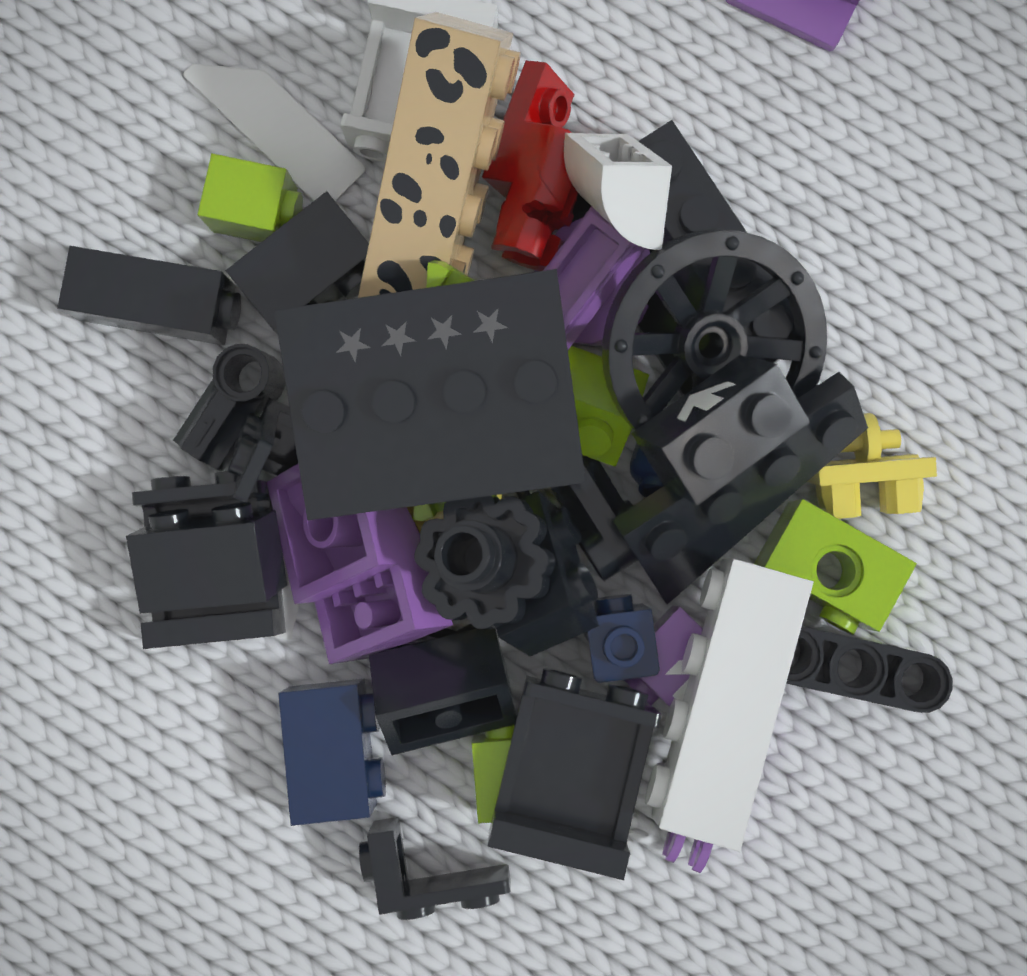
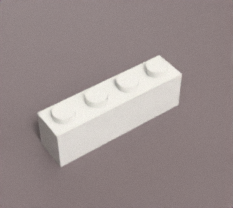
M722 559L719 570L710 568L700 596V607L708 609L701 635L691 634L682 661V672L690 674L683 701L673 699L665 721L663 737L672 740L665 767L657 764L654 766L645 796V804L653 807L651 815L659 829L737 852L741 851L813 581L737 559Z

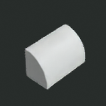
M565 133L564 162L568 177L576 191L624 238L643 248L661 250L672 165L629 134Z

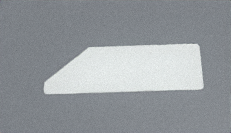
M192 64L184 71V77L277 167L287 169L295 184L313 201L326 191L336 201L366 171L365 165L265 70Z

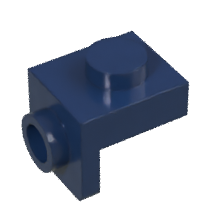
M632 594L607 596L594 600L595 614L599 626L585 632L584 637L589 643L592 673L595 681L604 683L657 675L660 667L652 609L643 603L633 605Z

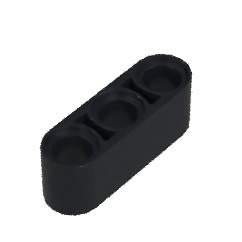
M803 626L798 638L800 656L798 661L790 667L786 682L790 685L919 713H930L940 709L948 701L953 690V678L949 668L941 659L935 656ZM854 649L861 658L862 668L859 675L853 681L844 683L838 674V663L841 656L847 651ZM917 664L923 673V684L918 692L907 696L902 687V677L911 665Z

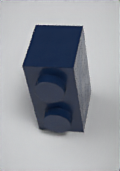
M365 678L290 686L279 692L290 825L370 818L377 806L376 798L385 797L386 777L383 758L372 757L370 733L379 732L380 726L375 716L373 693L366 694Z

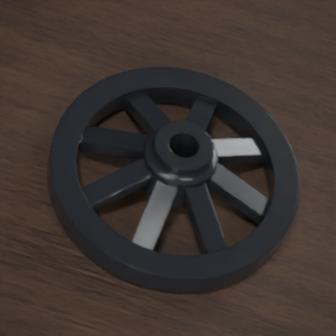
M727 229L702 230L677 237L663 244L661 250H654L645 257L622 283L612 302L602 340L603 372L610 396L624 420L636 430L663 411L691 374L693 389L738 355L792 360L786 380L798 399L817 386L824 367L827 349V322L823 303L814 281L801 263L787 250L766 238ZM713 257L699 310H695L673 274L696 261ZM738 257L754 262L773 277L722 313ZM656 292L677 323L674 332L635 333L646 304ZM787 298L794 319L795 339L746 335L743 329L745 325ZM709 333V344L706 349L700 352V339ZM673 354L675 358L644 397H642L635 380L632 356Z

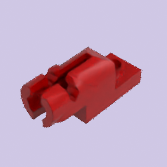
M526 60L503 119L505 121L496 159L491 160L488 171L484 170L482 178L506 198L501 205L496 234L491 249L502 251V258L517 265L543 271L564 244V241L552 235V232L559 230L563 226L570 227L574 218L573 209L579 193L573 187L568 177L564 162L565 133L572 132L562 128L569 119L571 103L575 94L546 62Z

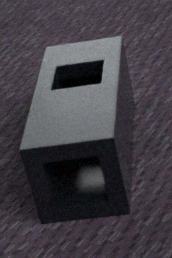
M69 246L57 309L83 322L225 346L228 329L235 330L239 322L241 295L235 292L236 285L222 271Z

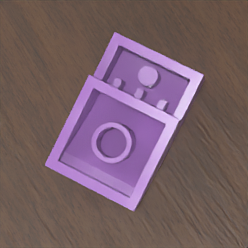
M298 464L267 481L272 508L276 510L281 547L294 604L315 602L329 664L368 659L369 655L394 649L453 625L452 620L443 618L438 613L435 605L431 604L422 594V585L429 572L420 568L414 560L415 550L419 542H421L420 533L406 507L307 520Z

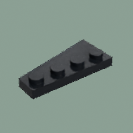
M837 372L797 399L810 421L809 424L699 505L693 504L663 486L612 519L667 605L868 429L855 387L840 372Z

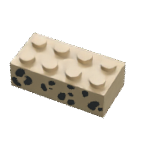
M438 12L414 19L358 298L426 288L428 262L433 260L444 261L465 275H469L474 248L464 246L466 236L472 238L476 224L481 222L489 191L488 185L478 182L481 170L488 171L491 160L496 159L505 122L504 120L494 118L498 99L504 101L507 93L511 94L520 61L521 52L510 50L513 38L512 32Z

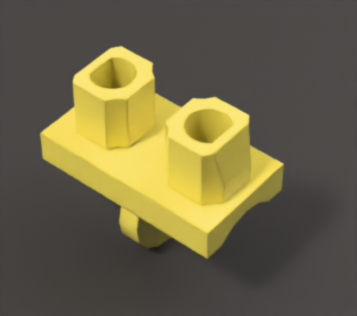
M863 413L868 429L840 452H854L855 459L831 460L807 481L816 485L819 508L838 519L861 516L860 483L878 482L880 512L886 514L916 513L922 510L923 478L937 477L936 457L919 458L918 454L881 456L882 449L900 448V431L898 429L880 430L876 416L873 413Z

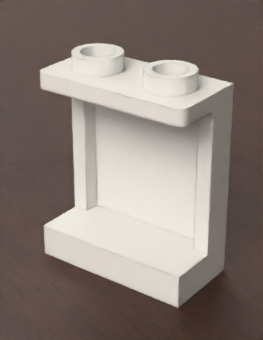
M368 0L372 21L350 114H343L340 126L347 145L354 147L353 151L364 158L386 161L409 43L416 17L438 12L498 29L497 4L478 0Z

